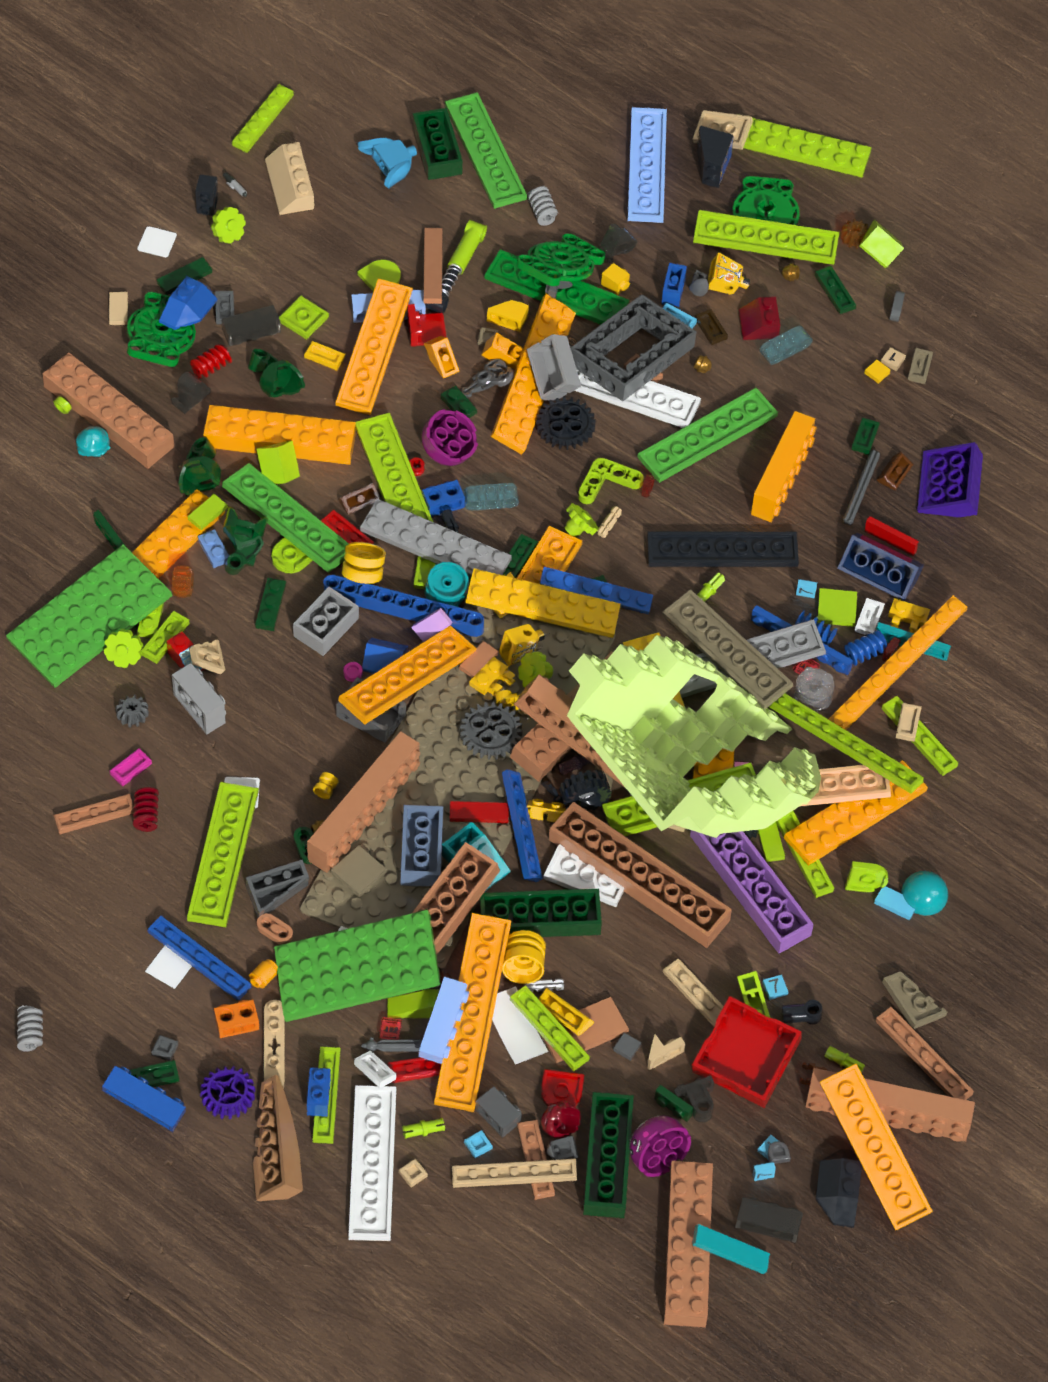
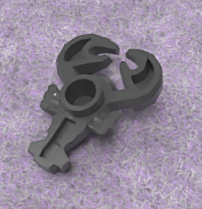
M493 359L485 365L484 371L478 372L472 377L474 382L469 387L461 389L462 393L468 398L472 396V393H478L495 385L499 387L506 386L512 381L514 373L503 360Z

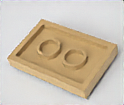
M703 110L693 136V142L698 144L699 127L704 126L733 134L732 148L743 150L753 119L751 116Z

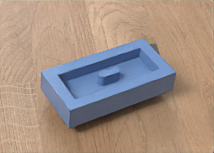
M215 529L199 535L198 541L212 567L216 568L225 564L229 554Z

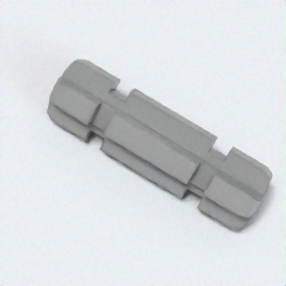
M562 978L555 979V981H552V979H541L534 983L524 984V986H527L531 992H534V990L541 992L546 988L551 991L553 989L558 991L564 989V981Z

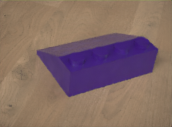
M975 442L923 451L918 513L951 517L977 515L983 454Z

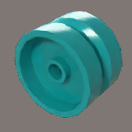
M442 562L435 565L430 570L425 585L426 598L458 607L463 603L469 586V578L466 571L458 564L452 562Z

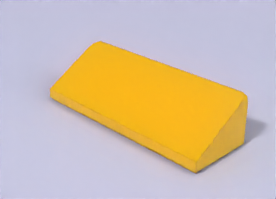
M548 988L544 990L538 999L557 1021L578 1036L594 1023L593 1020Z

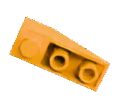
M496 332L486 341L481 355L490 361L501 359L506 363L507 367L516 369L524 348Z

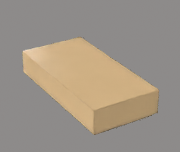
M110 292L109 325H127L128 292Z
M902 704L896 738L915 742L922 706Z

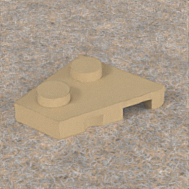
M214 640L211 643L196 644L189 648L192 665L218 674H222L225 671L219 640Z

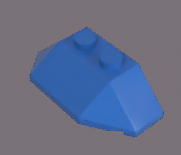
M187 276L170 296L159 323L174 330L199 323L217 302V297L209 286Z

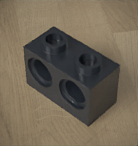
M199 175L195 190L197 213L214 216L218 203L217 177Z

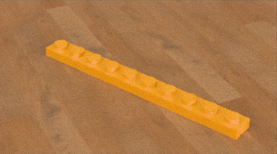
M953 595L828 720L847 730L967 610V606Z

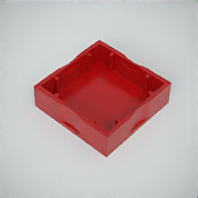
M729 996L716 1020L712 1033L705 1040L692 1064V1072L765 1108L801 1041L802 1032L777 1019L769 1018L758 1012L755 1008Z

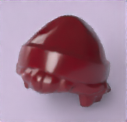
M567 1101L556 1102L550 1105L543 1113L541 1119L542 1128L550 1136L566 1138L567 1135L578 1130L581 1120L580 1111Z

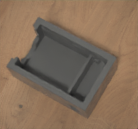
M357 677L348 690L364 680ZM401 701L364 725L340 702L336 704V717L384 743L387 742L406 716V703Z

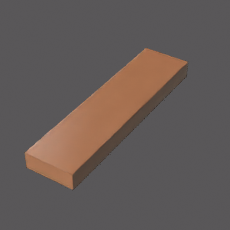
M130 794L55 814L54 819L59 834L134 814V806Z
M537 1119L517 1123L525 1162L547 1160ZM552 1182L531 1183L534 1200L555 1196Z

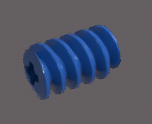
M804 610L799 615L795 625L810 621L812 614L809 613L807 616H804ZM816 616L814 621L821 640L825 645H829L835 637L838 628L830 631L831 624L824 627V620L818 624V617Z
M876 630L867 636L854 640V642H849L845 645L844 649L847 657L853 660L852 664L857 666V659L860 663H863L864 657L867 660L871 659L870 653L873 657H877V651L879 654H883V648H887V642L884 635L879 630Z

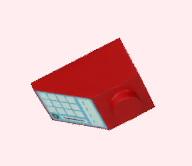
M181 631L167 640V653L182 669L188 664H192L189 648L194 644ZM193 665L195 668H199L201 672L205 670L201 667Z

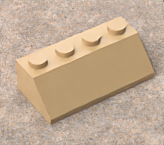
M300 143L283 144L265 158L279 215L314 209V194Z

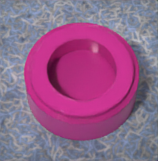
M350 662L345 665L343 674L346 680L354 682L357 677L362 678L363 669L360 664Z

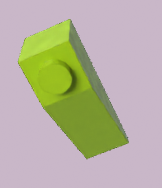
M757 971L736 976L744 1003L770 1018Z
M427 989L388 998V1018H430L440 989Z

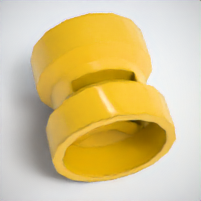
M323 772L319 777V783L315 784L313 792L320 798L329 799L333 794L332 790L337 787L339 780L333 774Z

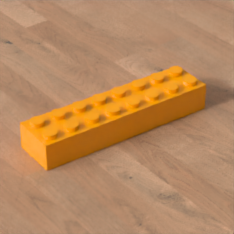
M209 405L203 435L209 440L214 449L256 454V448L293 440L296 458L351 465L356 437V422Z

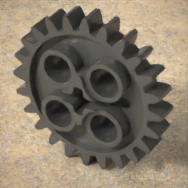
M485 702L484 707L477 704V710L470 708V714L465 713V719L461 720L460 738L463 739V745H467V751L473 749V755L480 753L481 759L484 755H487L488 760H490L491 756L498 760V755L500 754L502 757H506V751L511 754L512 748L521 740L523 730H521L522 723H519L520 717H515V711L509 713V706L503 709L502 703L496 707L495 702H492L491 706H488L487 702Z

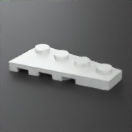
M560 844L544 874L545 880L571 890L599 889L600 901L617 907L624 892V887L605 874L597 872L590 864L587 865L582 862L577 855L569 853Z

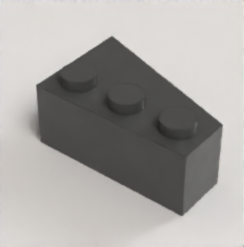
M299 860L246 877L245 886L257 918L263 914H269L308 886L309 875L303 860Z

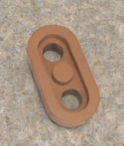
M263 914L258 917L257 929L261 934L279 945L292 941L293 931L289 925L271 914Z

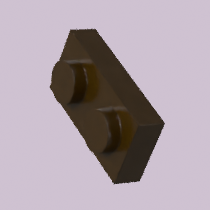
M712 309L695 315L699 327L711 345L728 339L727 332Z

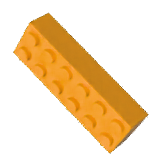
M796 411L794 412L754 493L751 515L772 522L775 516L778 517L781 510L780 504L781 502L785 503L788 496L787 490L788 488L792 489L795 481L794 476L795 474L798 475L802 465L800 463L801 461L805 462L808 455L807 449L813 446L815 440L813 436L817 429L814 426L815 418Z

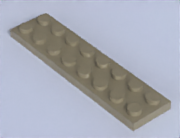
M691 589L662 612L663 616L726 675L749 694H752L764 710L793 687L792 681Z

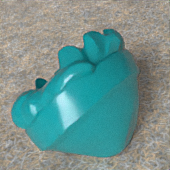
M87 427L76 438L78 454L82 456L101 457L111 448L109 436L101 427Z

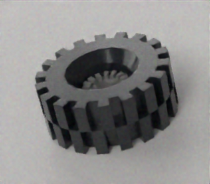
M586 770L585 773L581 771L578 772V775L573 774L570 779L566 778L559 788L566 809L575 802L586 811H589V809L595 810L597 806L601 807L603 802L607 803L609 801L608 798H611L612 794L606 774H603L602 771L598 772V770H593V772Z

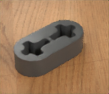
M896 291L890 316L891 321L899 322L905 292Z

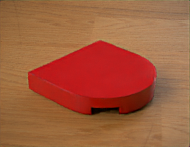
M544 1069L541 1089L544 1103L549 1107L556 1102L567 1101L576 1107L582 1097L584 1074Z

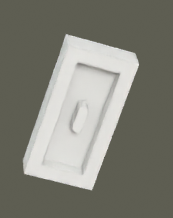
M866 598L855 627V632L864 635L873 633L876 630L885 604Z
M371 1050L355 1058L354 1065L379 1088L396 1080V1073Z

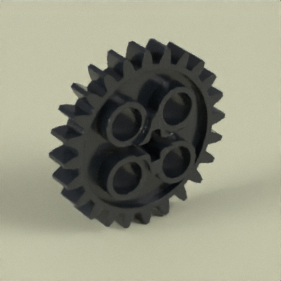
M563 397V401L556 398L555 403L549 400V405L543 404V409H539L536 420L537 433H541L540 438H545L546 444L552 442L551 447L557 444L559 449L562 446H565L566 450L569 449V446L576 449V444L582 447L583 441L588 443V439L592 438L593 432H595L596 419H594V413H591V408H586V403L580 405L579 399L573 402V397L569 401L566 400V397Z

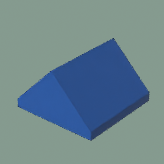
M371 638L366 644L362 665L363 671L375 674L406 654L408 646Z

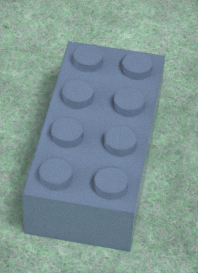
M404 805L401 886L432 887L441 875L443 806Z

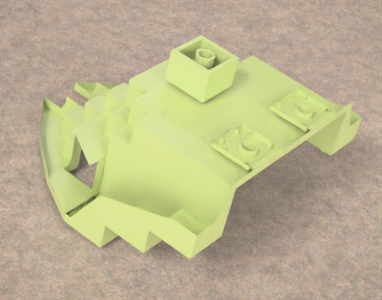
M656 635L644 650L640 649L639 651L630 645L627 647L620 644L607 660H601L595 655L583 654L569 670L580 684V687L567 717L661 831L672 825H677L717 838L721 833L765 829L802 804L806 805L819 792L821 775L815 754L810 753L806 749L801 750L796 747L781 763L769 761L756 776L751 777L744 774L742 777L737 778L731 775L723 786L714 792L709 791L705 787L702 789L694 786L690 789L688 786L689 782L683 777L696 762L708 765L722 748L733 752L747 735L766 741L776 731L788 734L792 728L768 708L764 710L752 694H749L737 685L733 679L719 672L711 662H705L686 649L677 640L674 642L667 636L661 637ZM694 674L715 681L717 684L715 692L697 712L689 707L686 709L673 700V697Z

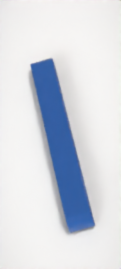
M328 575L324 578V591L331 587L359 607L415 622L442 608L452 620L451 626L457 632L473 637L481 636L484 633V617L481 613L371 584L354 582L336 575Z

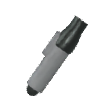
M225 172L223 177L227 181L226 184L232 190L235 189L242 197H246L247 191L235 178Z

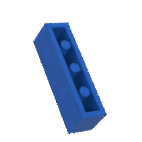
M115 1066L103 1084L102 1091L173 1132L186 1112V1107L183 1106L184 1103L178 1098L174 1097L171 1099L166 1096L167 1093L159 1087L154 1089L149 1086V1082L144 1078L132 1076L131 1071L127 1068Z

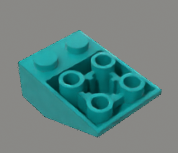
M470 822L442 844V856L449 863L465 842L498 863L500 872L485 891L511 872L486 835L473 822Z

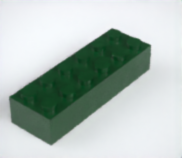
M599 889L483 893L480 897V915L512 920L509 935L521 930L535 932L541 937L601 935L602 919Z
M593 1092L583 1215L625 1218L634 1095Z

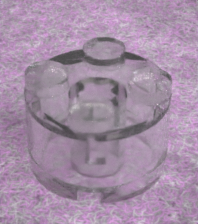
M807 667L796 680L794 698L815 712L827 709L832 702L834 692L833 676L824 670Z

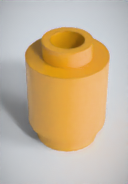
M270 959L262 961L249 974L250 983L255 988H265L277 975L278 966Z

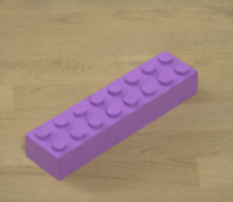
M691 830L690 837L778 954L812 935L814 924L743 831L721 833L715 838Z

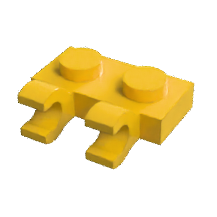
M894 598L888 617L893 618L891 626L899 628L900 622L903 621L911 624L909 632L916 633L918 627H922L927 622L930 609Z
M493 657L469 681V686L483 695L489 692L495 697V694L503 689L497 682L502 680L505 684L511 686L515 682L513 679L515 674L508 671L506 664Z

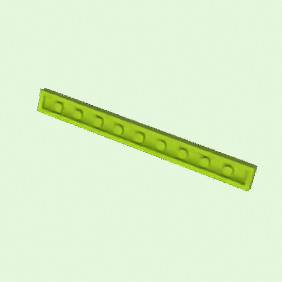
M783 694L769 706L910 794L923 783L921 775L789 695Z

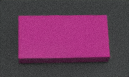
M138 748L112 768L110 775L120 785L124 786L152 764V760Z

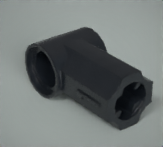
M809 1000L804 1004L782 1005V1017L785 1024L807 1022L814 1025L821 1020L822 1005L817 1000ZM810 1010H815V1011H817V1013H816V1014H811V1013H809V1011H810Z

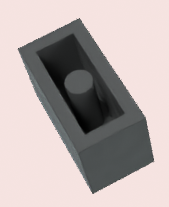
M492 1087L476 1100L475 1110L502 1138L513 1130L517 1123L521 1122L520 1109L515 1104L512 1105L505 1093L501 1090L498 1091L495 1087Z

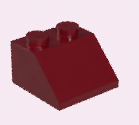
M758 297L739 309L743 340L779 338L780 319L776 297Z

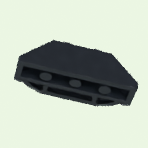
M841 1149L821 1160L819 1165L816 1201L829 1217L831 1223L836 1226L854 1228L862 1164L854 1150Z

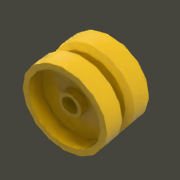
M354 542L346 545L342 575L358 583L379 582L382 580L384 567L382 565L385 562V550L377 545L365 542Z

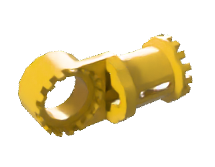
M509 690L499 691L495 694L496 704L499 706L502 703L503 708L514 706L515 710H518L519 708L514 703L520 695Z

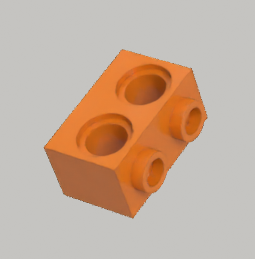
M241 1000L235 1004H222L214 1008V1016L220 1038L259 1030V1019L254 1000ZM245 1013L250 1014V1016L244 1017L242 1015ZM230 1018L229 1021H223L222 1019Z

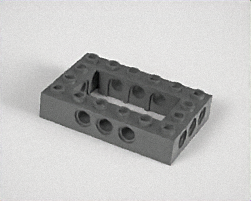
M642 294L572 346L571 352L577 370L621 401H624L694 348L696 331ZM641 328L660 340L656 345H652V348L646 353L640 354V357L634 362H630L626 366V371L619 367L616 362L613 363L605 357L606 354Z

